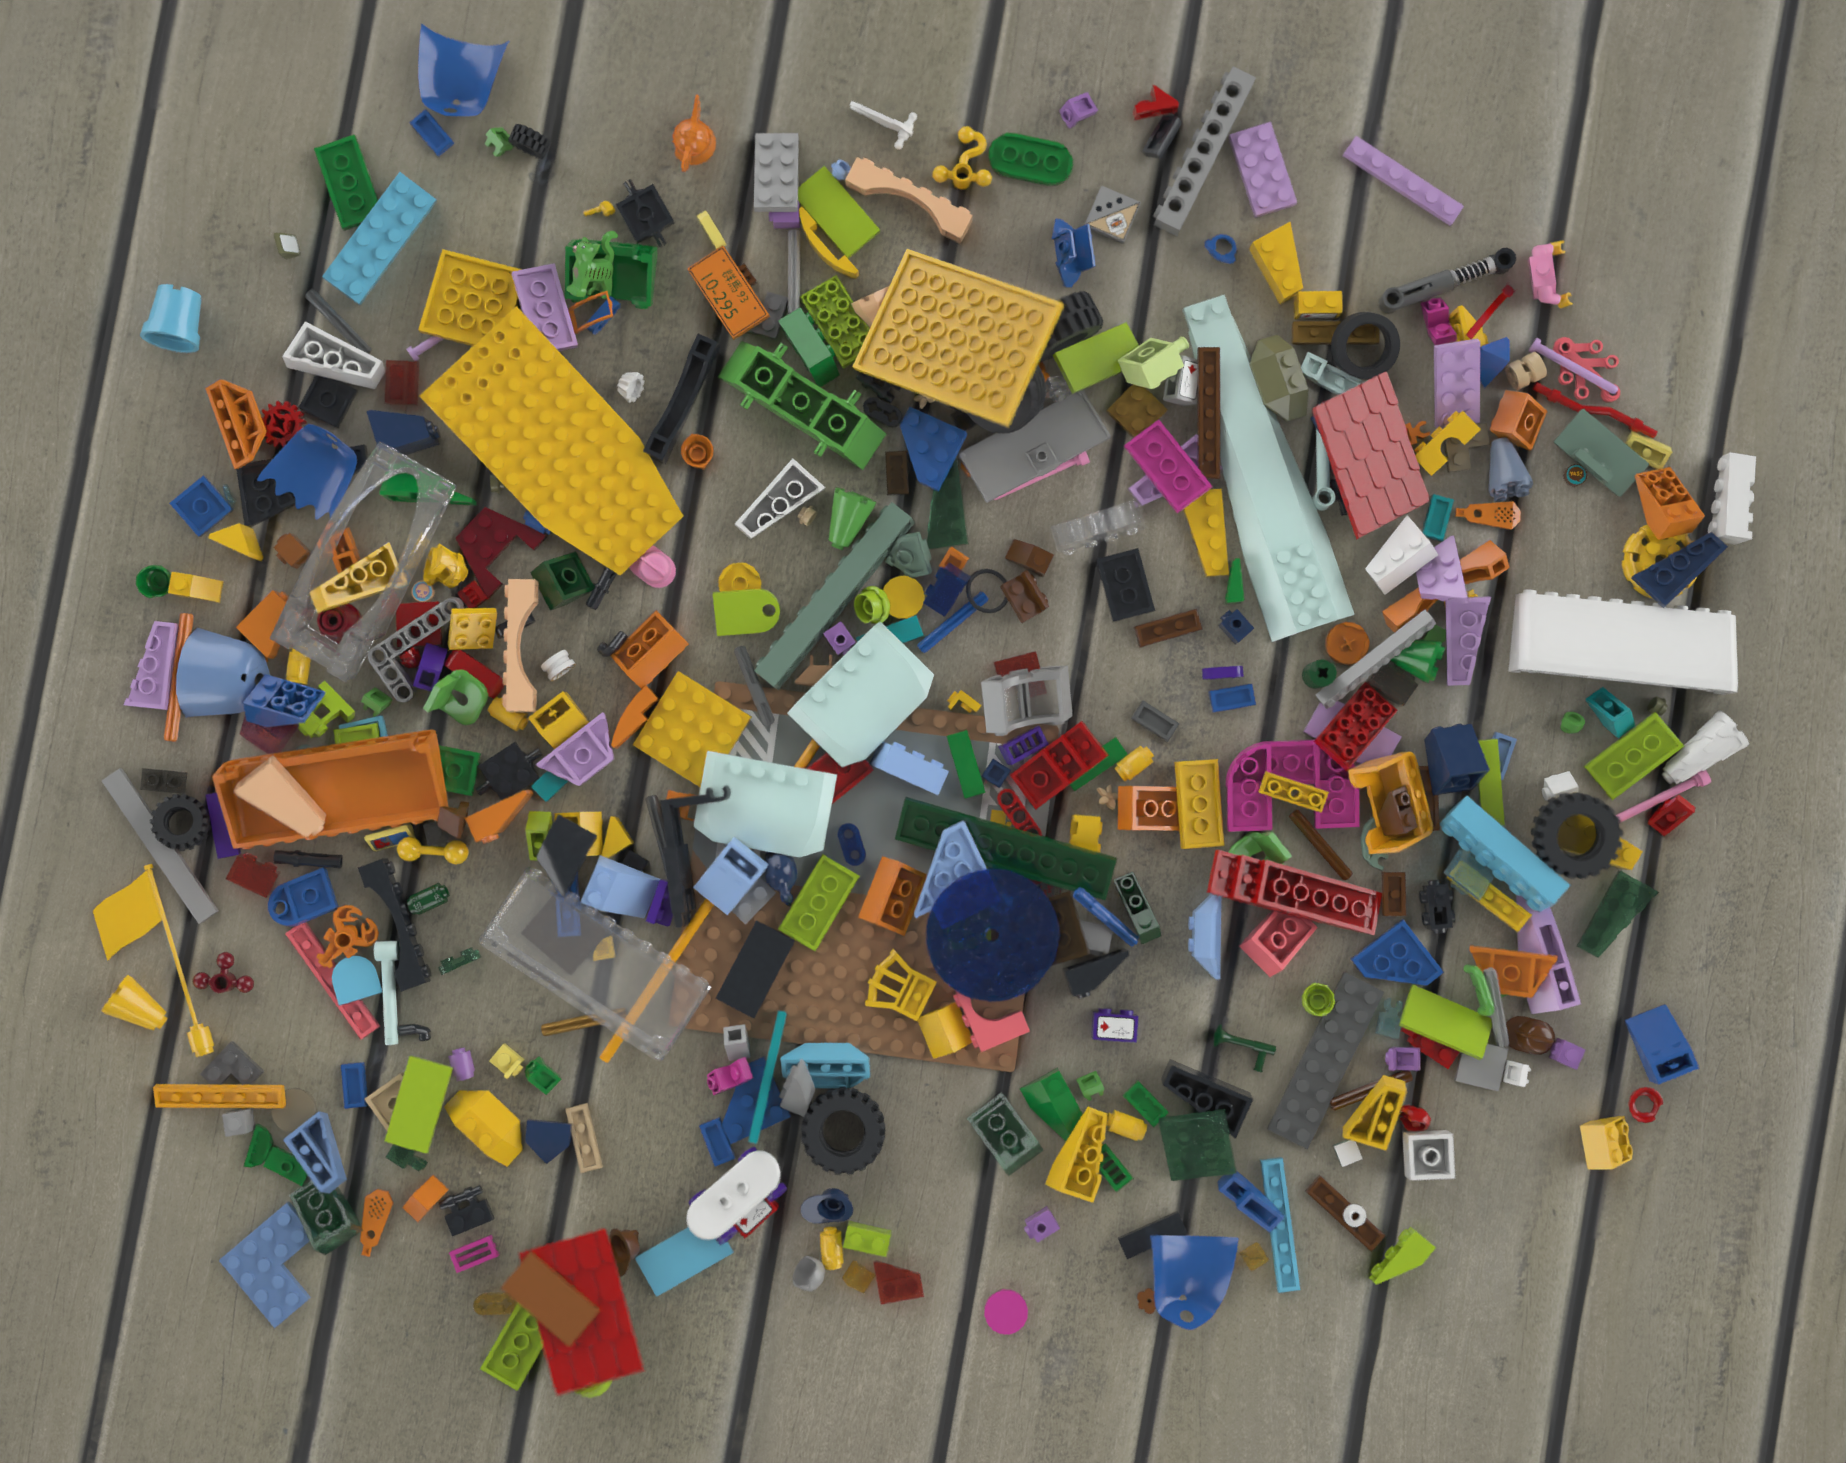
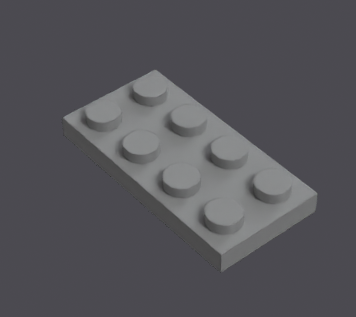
M798 133L755 134L754 212H798Z

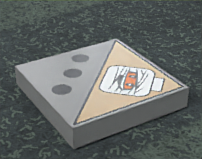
M1101 186L1085 224L1090 225V230L1124 244L1141 202Z

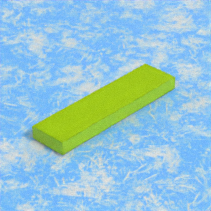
M1498 739L1478 740L1490 769L1478 783L1479 804L1486 813L1501 826H1504Z

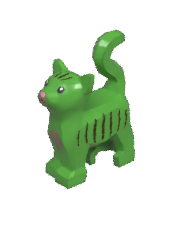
M615 231L606 232L602 236L601 245L606 253V256L602 259H593L600 244H591L586 237H583L582 242L573 247L576 260L573 266V283L567 287V291L576 297H585L586 294L591 295L595 290L601 292L608 291V295L611 297L614 250L609 242L611 239L618 238V234ZM604 295V296H601L600 298H601V299H607V296Z

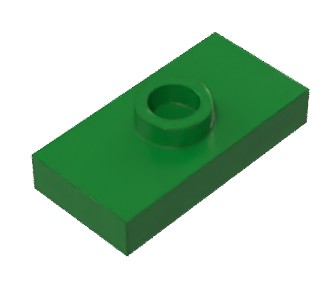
M1138 1080L1122 1095L1153 1128L1169 1113Z
M276 1145L273 1146L263 1167L303 1186L308 1178V1174L293 1154Z

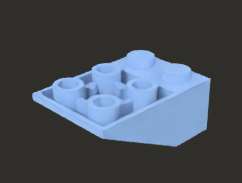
M734 837L693 888L728 915L769 864Z

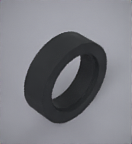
M1371 312L1354 313L1346 317L1334 331L1331 341L1332 356L1336 365L1343 372L1360 379H1372L1390 370L1396 362L1400 352V336L1395 325L1385 316ZM1364 324H1373L1380 329L1384 336V351L1374 364L1359 367L1348 357L1346 350L1347 340L1352 331Z

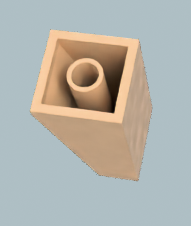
M274 755L238 782L234 792L238 796L305 837H308L311 833L316 835L324 828L323 824L325 823L326 813Z

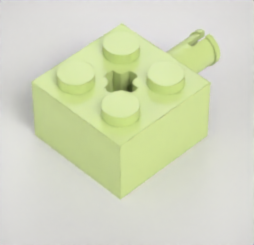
M1182 336L1173 343L1149 338L1118 360L1127 383L1149 389L1158 387L1164 379L1174 376L1184 366L1180 353L1189 348V343Z

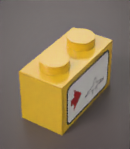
M1298 291L1294 297V319H1337L1342 314V291Z

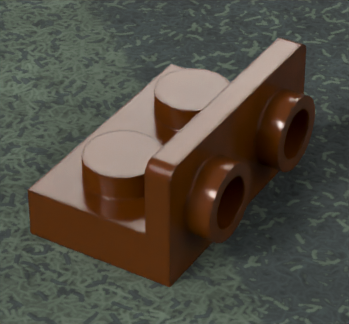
M1028 570L1000 586L1022 624L1049 608L1046 595L1039 590L1035 577Z

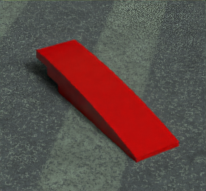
M1215 850L1207 893L1368 935H1375L1382 893L1269 860H1259L1222 850Z

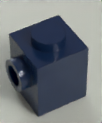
M1238 609L1233 612L1228 610L1220 617L1222 622L1218 625L1234 644L1239 643L1254 629Z

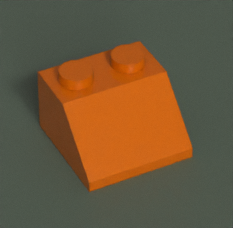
M1505 390L1489 430L1498 438H1509L1512 444L1532 450L1547 410L1528 393Z

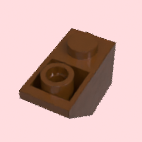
M1406 785L1388 793L1378 814L1384 836L1406 834L1418 827Z

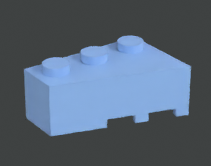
M882 742L876 748L869 763L870 765L936 795L939 794L949 772L943 769L944 764L933 759L931 763L923 760L925 755L914 750L910 754L905 751V746L896 742L893 745Z

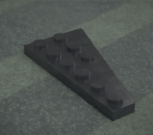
M351 446L350 448L357 456V464L353 474L355 475L370 466L367 446ZM272 459L253 461L236 469L244 525L249 528L295 505V496L292 492H286L279 496L275 494V479L269 478L257 481L260 473Z

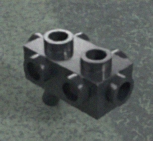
M1441 880L1427 881L1428 885H1423V890L1419 891L1420 903H1424L1425 912L1421 914L1422 923L1427 925V929L1433 930V933L1447 932L1446 928H1453V922H1455V912L1451 909L1450 901L1453 900L1452 889L1448 887V884H1441ZM1435 913H1438L1440 915V919L1438 921H1435L1434 919Z

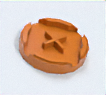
M1343 622L1335 625L1328 632L1325 648L1333 661L1341 665H1352L1366 656L1370 641L1362 626L1354 622Z

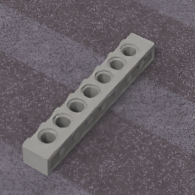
M1234 66L1230 73H1224L1220 82L1223 87L1220 92L1215 91L1210 102L1214 105L1211 111H1205L1201 120L1204 125L1201 130L1196 129L1191 140L1195 143L1192 149L1187 147L1182 157L1185 163L1182 168L1177 167L1172 177L1175 182L1172 187L1168 185L1163 195V198L1166 200L1163 206L1158 205L1153 215L1156 218L1155 226L1175 236L1178 235L1256 77ZM1232 90L1236 93V96L1230 97L1226 91ZM1223 109L1226 111L1227 115L1220 116L1217 113V110ZM1213 128L1218 134L1211 135L1207 129ZM1204 147L1207 149L1208 153L1201 154L1198 151V148ZM1195 166L1199 172L1191 173L1188 167ZM1186 185L1189 191L1182 192L1178 186ZM1176 204L1180 210L1172 211L1169 205Z

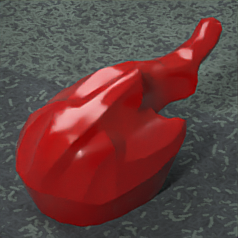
M1412 1105L1401 1106L1398 1116H1403L1400 1120L1407 1131L1421 1132L1429 1128L1431 1117L1426 1110Z

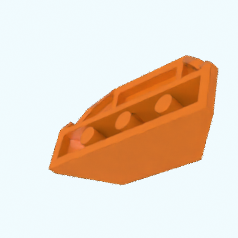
M220 379L205 389L234 469H239L253 461L267 431L253 392Z

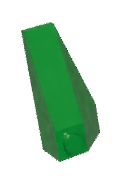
M402 469L386 472L379 490L380 496L392 502L477 505V501L468 496L407 473V470Z
M1057 1067L1019 1089L1030 1109L1063 1140L1067 1141L1083 1113Z

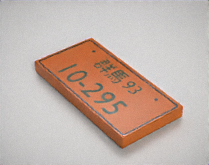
M721 246L687 268L733 340L770 317L724 246Z

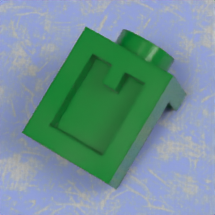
M540 1056L530 1061L524 1071L527 1080L545 1095L562 1080L560 1075L547 1066Z

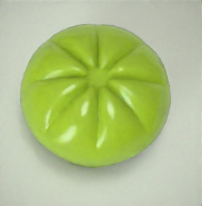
M867 586L855 597L854 610L858 619L864 623H882L889 616L890 601L882 589L877 586Z

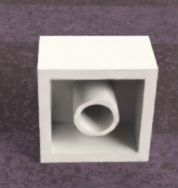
M1447 1130L1402 1132L1404 1172L1408 1179L1455 1178L1452 1133Z

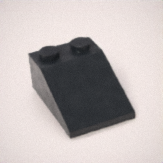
M1122 948L1062 968L1071 995L1073 997L1077 996L1078 999L1090 996V991L1095 990L1130 955L1129 951Z

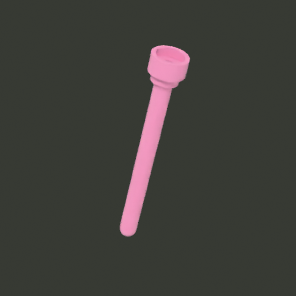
M1086 451L1060 464L1055 470L1043 476H1038L994 500H998L1075 464L1077 466H1084L1090 463Z
M1702 770L1690 779L1615 816H1618L1620 821L1623 822L1694 786L1704 787L1711 783V778L1706 770Z

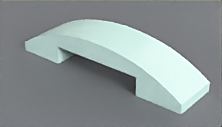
M1307 352L1301 365L1304 377L1337 395L1364 383V381L1327 364L1328 361L1310 352Z

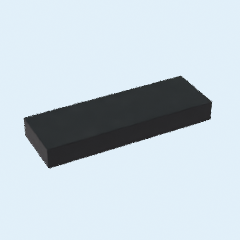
M1178 1211L1122 1235L1118 1237V1240L1126 1258L1130 1259L1152 1249L1150 1236H1181L1187 1233Z

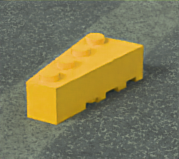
M388 542L309 593L317 613L395 589L404 584L405 580L390 542Z

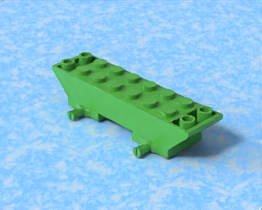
M741 341L718 378L746 395L740 406L748 410L753 400L820 442L813 451L816 455L818 453V456L821 457L825 449L829 448L864 470L885 438L886 433L874 424L868 416L856 408L855 403L861 394L853 390L848 400L840 399L795 372L792 367L785 364L781 359L788 349L783 343H780L776 351L772 353L763 350L759 346L756 347Z

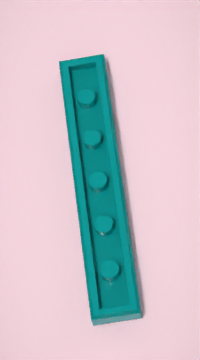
M777 1011L748 1138L750 1143H758L787 1016L786 1011Z

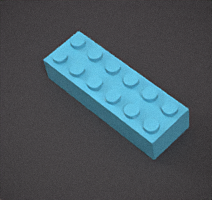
M399 172L323 274V279L358 305H361L436 204V199Z
M1468 796L1459 801L1439 823L1445 834L1453 836L1458 840L1461 848L1476 856L1475 859L1481 865L1490 868L1493 871L1492 874L1498 880L1506 882L1510 886V890L1518 896L1521 895L1527 901V905L1535 911L1541 912L1554 905L1570 886Z

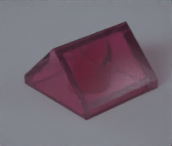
M245 715L239 734L267 754H272L283 750L299 724L264 727L247 722Z

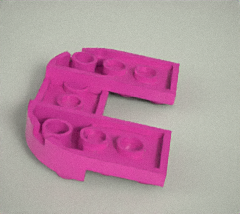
M1314 740L1256 743L1241 751L1228 769L1225 784L1227 787V830L1229 832L1272 830V797L1258 792L1265 771L1304 784H1314V787L1329 792L1322 813L1314 811V827L1316 829L1360 827L1359 788H1355L1350 782L1348 770H1344L1315 744Z

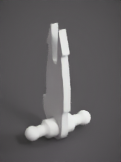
M851 101V109L891 130L899 132L898 140L894 144L896 149L900 150L903 147L904 141H907L908 137L912 136L913 123L917 119L916 113H910L908 120L902 123Z

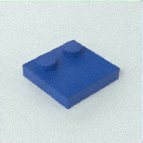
M206 476L199 478L169 503L198 537L204 535L234 510Z

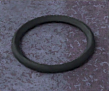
M980 569L974 572L967 581V598L978 611L996 613L1007 604L1006 596L1003 602L996 608L986 609L980 607L971 596V583L975 577L983 573L997 576L1003 584L1007 580L1002 574L993 569Z

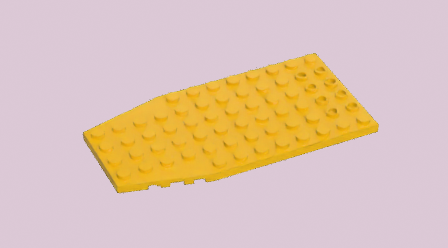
M517 306L420 395L422 400L543 527L618 575H622L684 517L651 457L643 452L644 445L639 436Z

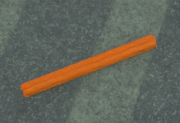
M189 613L180 614L164 740L172 742L177 741L181 708L179 707L176 694L178 662L181 650L188 636L192 633L194 616Z

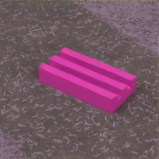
M492 1234L449 1252L457 1273L499 1256V1252L495 1248V1242L493 1243ZM485 1242L488 1243V1245L485 1247L472 1251L458 1258L456 1257V1254L476 1247ZM491 1250V1254L462 1266L459 1265V1262Z

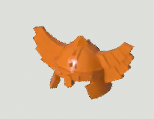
M698 94L695 96L691 119L681 121L675 127L672 136V142L676 147L675 156L682 162L681 168L683 172H686L690 165H699L706 162L713 155L716 148V138L713 131L704 122L700 121L701 108Z

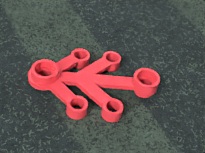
M1562 337L1553 345V351L1598 376L1600 375L1592 367L1613 369L1619 363V359L1615 355H1609L1606 358H1581L1576 353L1590 352L1591 354H1598L1603 349V344L1599 340H1594L1591 343H1574L1570 338ZM1562 344L1567 345L1568 351L1562 349ZM1593 344L1598 345L1597 351L1592 348ZM1608 359H1612L1614 365H1610ZM1561 365L1558 377L1559 383L1568 385L1573 381V374ZM1575 373L1576 389L1574 396L1578 400H1583L1589 395V389L1585 386V378ZM1564 374L1569 377V381L1563 380ZM1599 387L1601 389V398L1607 403L1614 402L1620 397L1619 387L1614 396ZM1579 389L1584 391V396L1579 395Z

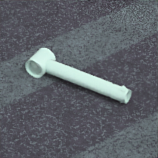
M1316 429L1317 492L1312 500L1317 510L1324 511L1335 501V493L1330 488V461L1321 435ZM1319 495L1327 496L1328 503L1320 502Z
M375 942L374 957L376 961H381L385 1045L399 1044L396 978L394 971L395 960H400V942Z

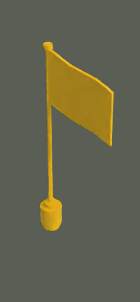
M148 864L144 866L145 872L130 885L109 896L93 910L94 918L107 961L123 947L146 935L163 921L194 1026L190 1027V1032H187V1037L192 1053H195L197 1058L213 1053V1046L215 1045L209 1026L204 1027L203 1023L198 1024L152 872L154 867L153 864Z

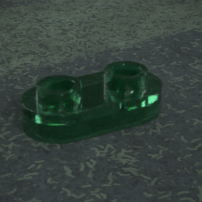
M473 947L460 952L461 957L453 959V956L440 961L441 966L438 967L440 974L444 975L481 958L479 950H473Z

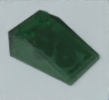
M1002 1092L967 1118L1008 1176L1044 1151Z
M311 1180L289 1194L313 1250L327 1255L363 1231L355 1212L339 1187L329 1194L322 1193Z

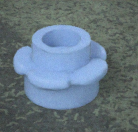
M838 160L831 165L833 176L838 180H845L851 167L843 160Z

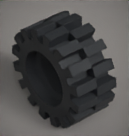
M515 124L508 139V142L518 150H522L524 153H528L530 156L538 159H544L551 144V141L546 136L521 124Z

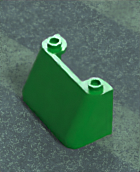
M573 239L565 246V299H571L573 303H578L601 292L595 290L591 295L586 294L585 297H576L567 291V287L573 283V266L576 260L573 247L582 242V239ZM588 239L591 244H600L593 259L604 258L606 253L602 249L601 241ZM610 241L609 244L614 250L611 297L618 300L631 301L637 309H648V306L651 307L653 304L658 248L652 245Z

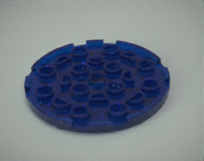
M997 868L975 870L952 881L936 898L926 924L927 950L938 975L958 993L971 999L987 1002L1010 1000L1025 994L1035 987L1052 966L1059 940L1057 917L1052 904L1043 891L1028 878L1013 871ZM989 929L998 931L999 935L996 940L989 941L986 938V933Z

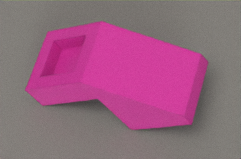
M1440 297L1421 302V310L1427 333L1434 345L1456 342L1457 334L1449 324V308L1444 300Z
M746 1057L738 1059L728 1066L714 1069L707 1074V1084L709 1089L712 1090L713 1095L742 1085L753 1078Z

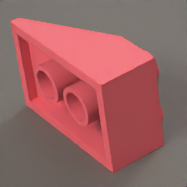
M1271 911L1250 932L1239 947L1271 977L1286 967L1318 927L1311 920Z

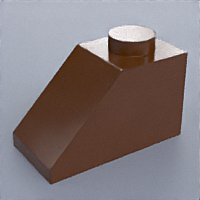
M1014 539L1005 559L1044 577L1054 554L1035 545Z

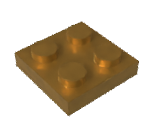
M1132 384L1106 412L1134 438L1159 420L1168 409L1145 387Z

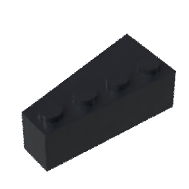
M1169 1059L1161 1077L1163 1086L1185 1102H1188L1198 1112L1204 1114L1213 1123L1223 1128L1236 1139L1253 1101L1251 1093Z

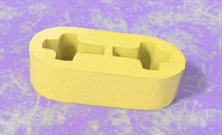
M705 210L698 214L697 218L716 250L721 246H727L707 211Z

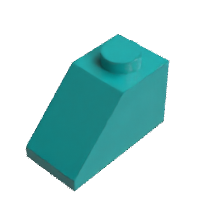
M1601 687L1586 698V702L1603 726L1617 738L1636 726L1631 709L1604 687Z

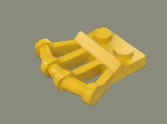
M892 949L890 955L879 965H876V972L873 978H870L868 981V1000H865V1006L891 1008L918 1021L937 981L912 969L898 952ZM897 961L908 973V976L904 978L888 970V968ZM883 975L902 983L903 986L900 992L881 984L880 981ZM877 989L895 997V1003L876 1001Z

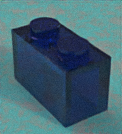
M950 562L945 568L942 566L939 568L935 575L937 581L934 585L930 584L924 593L927 597L923 602L944 617L950 612L971 578L970 575Z

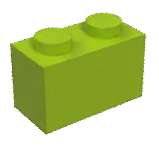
M849 1221L843 1248L886 1257L891 1230Z

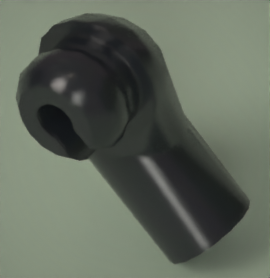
M619 631L609 645L602 642L597 651L603 657H609L620 649L628 636L624 632Z
M418 1024L398 1026V1034L400 1036L419 1034L420 1041L431 1039V1030L426 1026Z

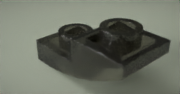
M142 768L140 790L185 794L188 772Z

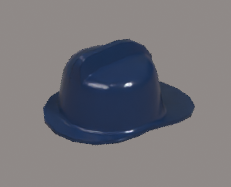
M829 1188L823 1191L821 1195L811 1196L804 1200L801 1205V1214L808 1222L815 1224L844 1222L851 1218L854 1208L848 1200V1194L837 1188Z

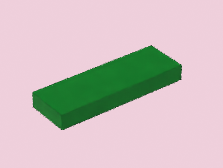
M964 730L947 735L964 798L986 793L968 731Z
M1117 737L1102 746L1109 756L1070 784L1074 792L1128 755Z

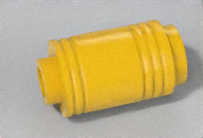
M292 648V652H289L285 678L287 681L301 685L308 684L312 656L310 655V650Z
M496 697L488 708L490 716L516 732L519 729L523 730L529 722L527 712L506 711V707H503L502 697Z
M1140 745L1119 761L1114 769L1124 782L1130 781L1153 763L1151 758L1154 755L1147 746L1143 748Z
M1117 1110L1107 1114V1131L1134 1141L1144 1138L1147 1130V1124L1144 1123V1120Z
M835 1226L825 1227L824 1231L819 1233L822 1264L826 1270L839 1269L844 1263L842 1234Z

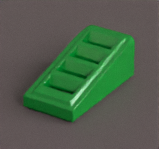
M1235 558L1231 563L1225 605L1239 604L1245 600L1241 561L1239 558Z
M1105 1143L1101 1147V1153L1107 1152L1109 1155L1103 1159V1162H1100L1099 1171L1115 1192H1118L1130 1183L1134 1177ZM1113 1159L1114 1163L1104 1169L1103 1165ZM1118 1166L1120 1170L1110 1176L1108 1173ZM1124 1173L1125 1177L1116 1184L1114 1180Z

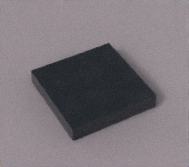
M315 375L298 408L338 429L358 390L339 380Z

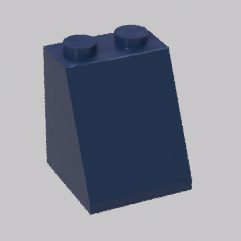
M376 410L366 411L378 451L389 460L440 445L438 438L441 436L437 425L434 426L432 421L427 420L424 416Z
M1459 723L1445 728L1438 726L1431 729L1424 739L1433 796L1473 790L1490 770L1472 724L1462 725Z

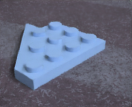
M964 821L943 830L914 911V915L917 918L933 910L942 929L1001 901V897Z

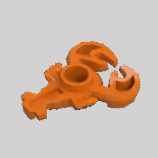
M343 905L338 907L333 913L336 932L331 927L328 928L323 938L329 941L330 944L324 954L318 953L316 956L319 959L318 963L323 967L331 968L333 966L332 959L341 955L342 952L347 958H351V956L358 952L357 949L352 947L353 945L368 947L378 940V927L368 917L365 920L369 924V929H366L365 924L362 922L361 937H358L356 926L344 925L343 922L358 920L357 917H352L351 913L362 916L363 913L357 907Z

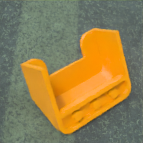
M1401 752L1369 760L1348 770L1350 782L1355 788L1367 787V795L1370 799L1372 814L1376 823V827L1371 829L1365 838L1369 854L1400 852L1431 835L1433 823L1417 759L1413 752ZM1406 785L1418 827L1406 834L1384 836L1378 814L1388 793Z

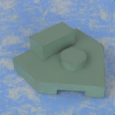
M920 532L900 535L885 562L902 570L903 574L911 578L932 573L929 562L932 557L926 538L922 539Z

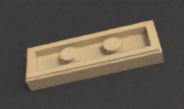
M588 1103L566 1108L568 1123H572L571 1136L580 1173L602 1168L603 1164Z

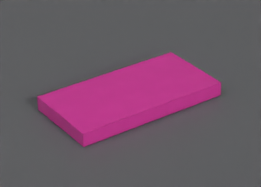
M1160 420L1154 422L1124 445V448L1177 514L1212 488L1210 482Z

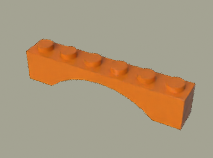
M1491 540L1460 559L1465 585L1477 581L1492 580L1510 568L1506 553ZM1418 587L1382 611L1386 625L1395 633L1423 610L1428 611L1439 599L1421 598Z

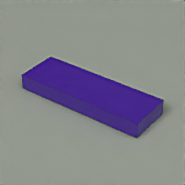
M217 793L207 794L206 800L217 859L241 855L240 848L233 849Z

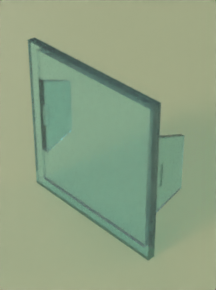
M1460 847L1444 874L1452 879L1451 886L1462 895L1470 893L1479 901L1495 876L1488 866L1481 865L1475 859L1476 856L1472 852Z

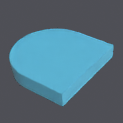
M361 956L346 957L335 966L332 973V983L339 1006L383 993L377 971L368 959Z

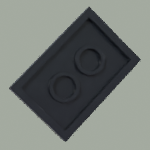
M1139 548L1096 559L1112 622L1155 611Z

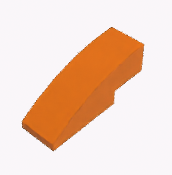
M349 527L325 535L333 554L332 559L338 574L361 560Z
M645 685L636 694L621 716L611 743L614 749H618L646 724L648 718L644 713L660 700L648 686Z

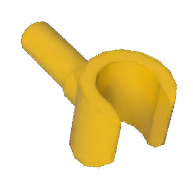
M608 201L601 202L596 208L583 211L584 216L603 212L607 217L615 213L613 205Z

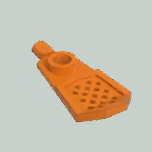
M1514 501L1469 504L1467 508H1456L1455 510L1456 517H1466L1468 522L1512 530L1520 522L1521 511ZM1475 510L1480 511L1481 516L1479 518L1474 516Z
M377 1189L365 1197L360 1242L363 1244L361 1254L363 1256L370 1257L372 1247L378 1245L394 1203L389 1191ZM368 1231H374L375 1237H370Z

